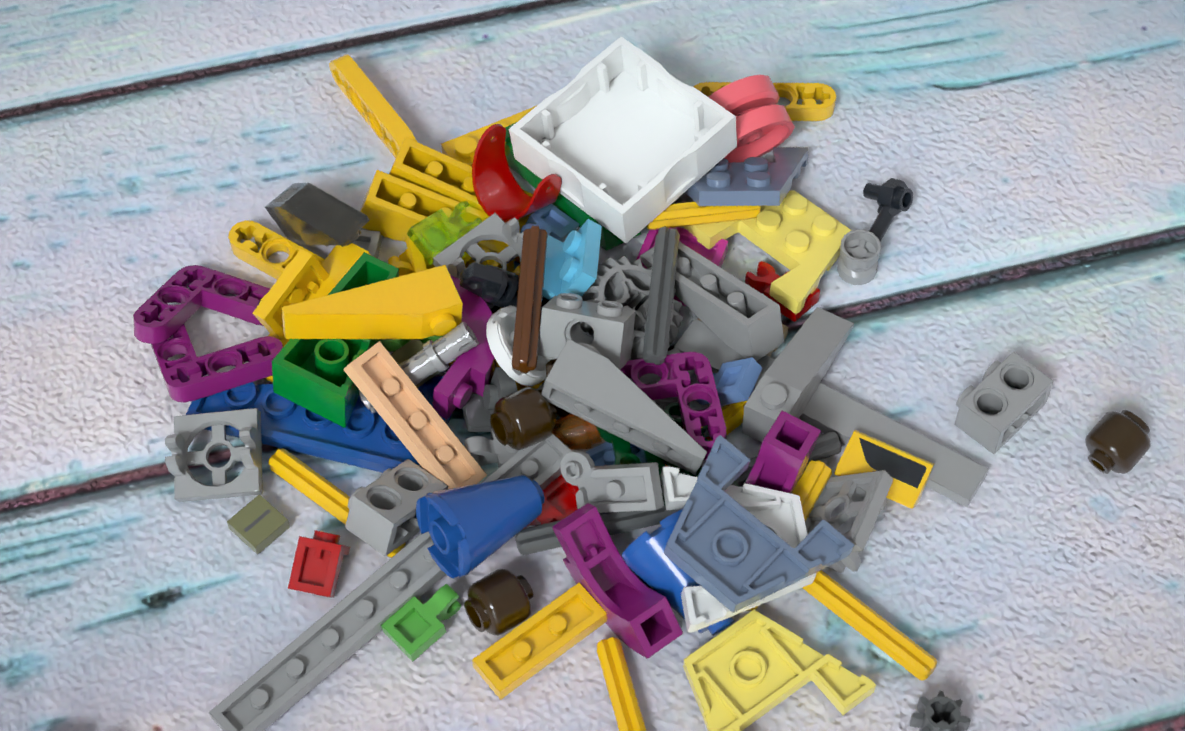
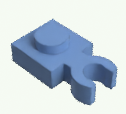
M550 204L531 214L526 224L522 227L520 234L525 229H531L532 226H539V229L546 230L548 235L564 243L572 230L577 231L580 224Z
M753 357L722 363L719 372L713 373L720 405L748 401L762 370V367ZM696 399L701 405L709 404L706 400Z

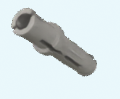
M463 321L436 341L429 340L424 343L422 350L399 364V366L416 386L435 372L439 371L442 373L447 370L450 362L479 345V342L471 328ZM359 390V395L364 405L372 413H376L375 408Z

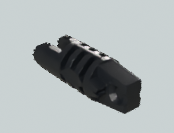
M476 262L471 263L466 269L461 271L460 286L478 295L485 302L500 308L510 305L517 306L519 275L500 267L488 264L482 265ZM544 297L542 298V307L549 302Z

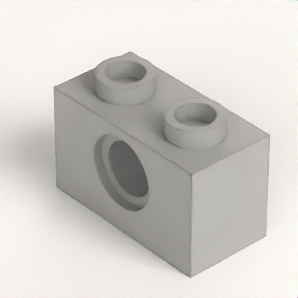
M558 294L542 307L538 356L557 359L567 340L570 339L576 343H586L593 346L599 351L600 355L608 358L620 370L631 358L636 311L624 309L621 303L615 301L592 303L582 301V297L577 294ZM580 322L589 324L594 331V336L584 333Z

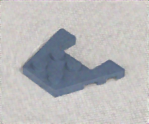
M808 147L773 148V162H768L767 159L761 157H750L745 159L744 162H728L727 159L723 158L692 185L686 193L698 206H780L792 188V179H798L801 174V166L806 167L808 164Z
M719 435L703 465L663 554L734 613L847 558L855 544L824 519L796 548H792L725 492L748 468L750 459Z

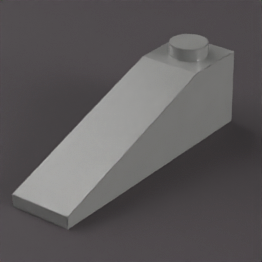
M679 241L674 289H676L675 295L713 333L743 357H753L756 361L784 343L779 304ZM654 247L640 256L641 262L647 268L653 265Z
M817 307L764 373L744 405L742 433L763 442L782 410L799 419L852 331L854 323Z
M570 339L567 340L545 380L541 395L548 402L696 475L707 452L608 358L600 355L596 348L586 343H576Z

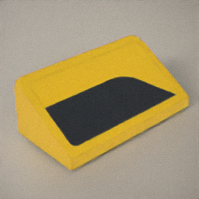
M854 430L834 474L836 476L885 470L894 479L886 497L908 508H914L920 501L934 464Z

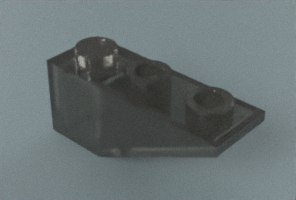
M293 183L265 206L287 239L298 245H341L344 247L354 242L361 235L359 229L370 221L367 215L311 183Z

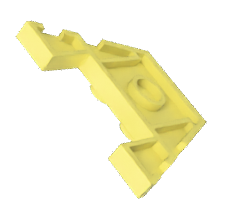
M795 190L788 192L780 206H761L760 213H758L755 219L684 226V229H687L694 235L697 241L707 249L714 247L721 239L726 240L732 235L740 233L791 270L771 283L769 295L795 314L802 310L808 295L814 293L819 285L820 278L826 270H830L840 256V245L844 235L852 231Z
M752 610L683 659L684 671L708 731H743L810 681L814 682L842 715H845L872 695L876 688V684L863 674L861 677L842 667V662L829 654L825 656L804 644L803 638L756 610Z

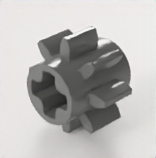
M939 691L937 697L930 701L923 696L919 698L917 704L919 712L912 713L909 726L919 728V731H967L971 718L961 716L960 708L963 703L961 699L954 701L945 697L943 691Z

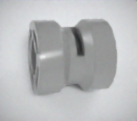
M859 229L844 235L840 245L837 272L845 282L852 285H863L874 279L881 251V243L878 237L867 230Z

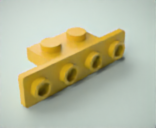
M340 239L323 263L320 264L313 254L300 249L293 260L285 267L284 272L269 292L263 296L252 314L270 333L268 336L278 338L284 347L290 339H286L283 333L282 307L327 296L364 252L369 255L371 254L369 251L345 239ZM273 375L265 379L273 382Z

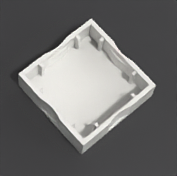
M619 37L584 66L568 85L549 95L509 128L514 158L542 180L551 174L558 175L562 181L560 194L625 243H628L737 147L735 115L695 87L674 78L659 62L623 37Z

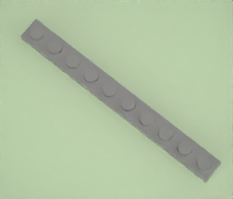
M552 434L544 441L519 450L481 483L524 475L530 480H535L543 490L562 474L560 463L562 458L571 450ZM429 531L418 535L214 707L209 714L221 730L264 731L380 632L382 630L381 625L411 598L415 596L418 599L446 574L439 568L427 549L434 545Z

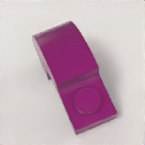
M450 275L463 303L461 323L464 321L471 328L479 345L460 355L434 388L433 408L439 416L446 420L456 407L462 409L466 405L472 392L483 397L485 385L490 384L496 366V359L490 350L486 336L487 322L492 312L481 297L461 287L460 280Z
M782 410L762 442L746 484L792 494L809 461L821 430Z
M587 503L552 526L567 556L563 561L575 583L579 582L607 613V626L628 647L648 659L683 634L666 597L644 585L622 559L596 506Z

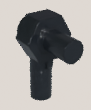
M890 178L881 186L872 183L865 185L863 190L864 197L876 200L879 205L877 209L878 215L869 232L878 237L881 242L893 221V217L901 211L905 212L910 208L913 201V192L904 181Z

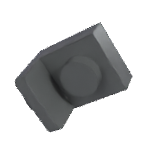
M496 367L490 384L485 385L483 397L478 394H471L468 402L462 408L466 428L469 432H491L490 416L494 413L496 402L502 397L517 391L515 380L509 377L501 367Z

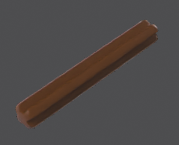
M539 226L525 229L522 240L511 365L513 369L519 370L523 374L535 370L538 359L548 238L546 230L539 229Z

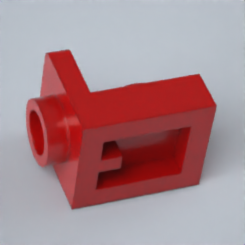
M316 530L314 531L313 539L299 536L288 589L334 598L343 555H349L350 546L339 544L340 535Z

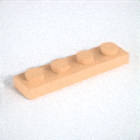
M380 341L343 369L421 467L448 486L447 489L477 484L487 476Z

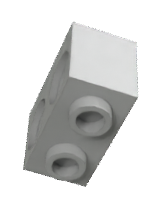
M1012 352L1002 363L998 360L995 361L985 372L982 378L983 381L976 388L973 386L967 387L956 402V406L959 409L954 425L993 454L1008 442L1046 404L1054 382L1015 352ZM982 411L989 412L993 415L985 414Z
M407 459L395 468L385 470L377 480L366 487H359L352 494L348 501L349 513L345 528L386 556L420 532L416 516L417 500L430 492L446 490L448 486Z

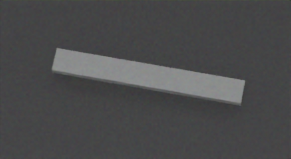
M696 318L674 346V349L678 348L681 353L698 352L706 356L711 364L713 373L719 372L722 363L746 359L727 346L702 321ZM765 355L757 361L762 370L755 383V388L764 373L775 361L774 358ZM821 382L799 417L800 420L820 429L823 433L835 432L839 441L846 445L854 430H857L933 463L934 466L926 486L965 507H968L989 470V468Z

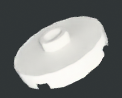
M510 305L501 308L489 318L486 329L487 340L493 356L507 375L521 385L532 387L546 380L545 364L554 358L538 356L536 369L529 371L527 374L513 369L511 361L516 307Z

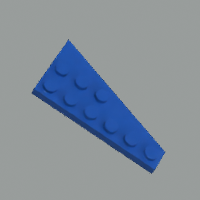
M444 376L434 377L418 388L432 407L434 388ZM253 382L191 402L186 415L257 408L261 412L262 444L381 473L389 468H395L407 459L421 467L379 413H372L370 409L368 410L360 395L346 428L274 393L273 384L255 385ZM451 415L447 420L441 417L443 421L447 424V426L450 421ZM226 425V435L240 438L239 430ZM212 426L205 428V430L212 431Z

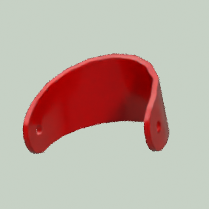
M494 124L482 134L476 147L472 163V185L478 203L489 217L496 213L504 222H508L513 218L519 220L554 203L560 193L562 181L556 174L548 175L538 184L532 197L527 195L516 182L508 166L505 155L506 129L501 124Z

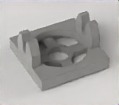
M494 213L433 257V265L435 267L446 265L449 274L460 280V273L465 269L462 256L466 252L476 263L481 264L486 260H495L507 271L506 264L517 256L520 257L521 262L523 232L521 234L519 232L518 220L513 218L505 223ZM482 240H497L505 242L508 247L499 253H486L477 243ZM486 302L492 314L501 309L494 304Z
M257 408L174 416V434L168 435L165 438V445L171 451L172 456L165 457V463L169 472L174 475L175 500L187 502L263 494L261 412ZM226 425L239 430V437L245 444V447L234 448L230 442L226 441ZM212 426V441L205 446L204 450L187 452L194 437L205 428ZM219 445L227 446L231 452L229 462L220 468L212 467L208 459L211 450ZM242 461L245 468L241 474L230 483H227V472L234 467L236 462ZM205 465L208 470L212 471V486L205 485L196 480L189 471L188 466Z
M885 470L830 477L805 522L807 534H809L823 519L838 530L839 526L850 517H856L852 528L845 534H842L855 544L851 554L847 558L828 566L838 573H843L845 567L853 572L858 571L861 560L857 551L864 550L879 512L884 510L886 506V496L894 480ZM846 503L839 515L830 518L832 511L838 505Z

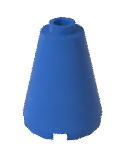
M520 475L430 492L417 500L416 516L421 535L429 531L434 543L433 546L427 548L431 557L450 578H456L469 574L540 516L545 497L540 485L535 480H530L528 477Z
M681 509L661 520L659 523L662 526L651 534L648 531L641 534L624 550L621 557L630 570L653 591L665 596L669 605L685 619L681 598L682 590L684 587L700 585L663 554L683 510ZM729 617L700 629L698 632L701 634L709 630L711 635L714 636L731 625L734 619Z

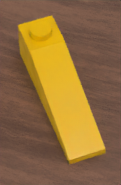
M405 137L389 175L485 212L477 201L472 185V166ZM524 190V192H525L527 195H529L530 197L533 196L532 193H529V192H527V191ZM531 214L519 219V226L523 227Z
M376 170L355 225L370 231H380L384 237L406 242L407 235H419L421 245L446 249L489 218V216L481 210ZM497 240L479 241V243L494 253H499L508 247L505 242Z
M446 265L284 306L282 307L283 333L286 339H424L435 335L444 336L460 325L463 303Z

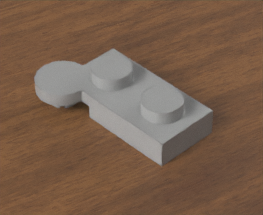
M581 450L571 451L562 458L560 463L562 476L568 483L579 488L575 495L577 509L587 503L596 506L599 513L653 511L664 506L657 463L595 466L589 454Z

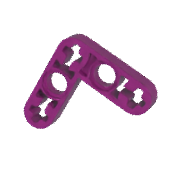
M190 265L183 267L135 311L133 315L134 336L143 343L158 344L164 342L201 306L263 326L252 313L259 305L263 296L269 292L270 288L204 266ZM233 294V295H238V296H223V295ZM167 303H181V304H179V305H170V304H167Z
M184 324L172 335V339L158 344H151L169 396L172 400L183 403L272 376V360L283 348V344L278 338L265 336L197 357ZM175 355H185L184 357L177 360H167ZM235 366V368L230 371L222 373L217 372L219 369L223 367Z
M698 352L667 355L664 363L661 365L646 363L644 359L630 360L620 369L651 400L677 397L684 431L707 452L704 460H707L712 446L719 435L726 439V425L711 364L703 354ZM688 370H694V373L697 375L696 384L691 385ZM645 374H656L661 377V380L655 384L647 385L640 382L639 378ZM696 399H703L711 404L710 407L702 411L693 410L688 406L691 401ZM708 425L712 441H705L704 437L701 436V426Z

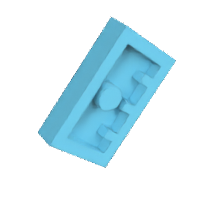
M587 219L578 231L572 230L564 243L548 235L543 286L544 298L550 301L554 296L561 293H573L582 297L595 282L598 270L601 225Z

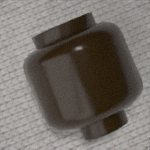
M526 387L502 397L496 402L494 413L490 416L492 431L502 445H509L513 449L523 450L546 440L552 435L554 420L557 418V410L555 405L548 402L537 389Z
M1123 410L1121 413L1115 411L1107 412L1085 438L1086 447L1091 453L1088 456L1089 462L1105 474H1108L1111 470L1121 474L1128 473L1150 449L1151 442L1147 435L1150 432L1149 427L1142 419L1130 411Z
M498 569L474 582L469 587L468 599L464 602V607L469 620L479 632L487 631L489 634L498 636L524 622L530 616V600L534 595L525 577L522 575L516 577L509 570Z

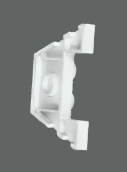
M663 467L660 477L666 510L683 509L698 477L679 473V468ZM746 483L743 484V487L730 485L725 490L729 496L792 548H796L808 535L799 495ZM816 573L734 613L702 586L684 587L681 598L687 632L698 631L813 583Z

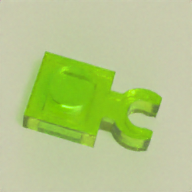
M467 201L457 204L449 218L440 209L410 227L407 232L409 238L430 265L433 264V257L482 222L480 218L475 219L473 222H466L462 219L461 215L469 207Z

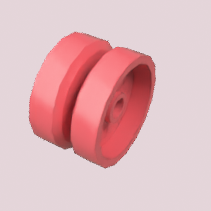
M748 76L720 88L709 96L710 99L736 116L737 147L724 157L728 162H744L747 158L760 157L772 151L773 148L782 144L795 128L785 107L777 105L780 96L769 76Z

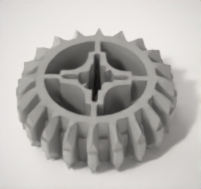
M625 256L617 259V261L610 257L608 260L603 261L602 264L598 263L597 279L582 295V301L592 303L615 301L621 303L624 309L635 310L631 358L628 361L643 359L652 267L643 268L640 258L630 264ZM674 299L668 348L670 347L669 344L677 338L678 328L683 320V317L678 314L682 303ZM582 322L580 326L583 332H589L591 336H594L592 327Z

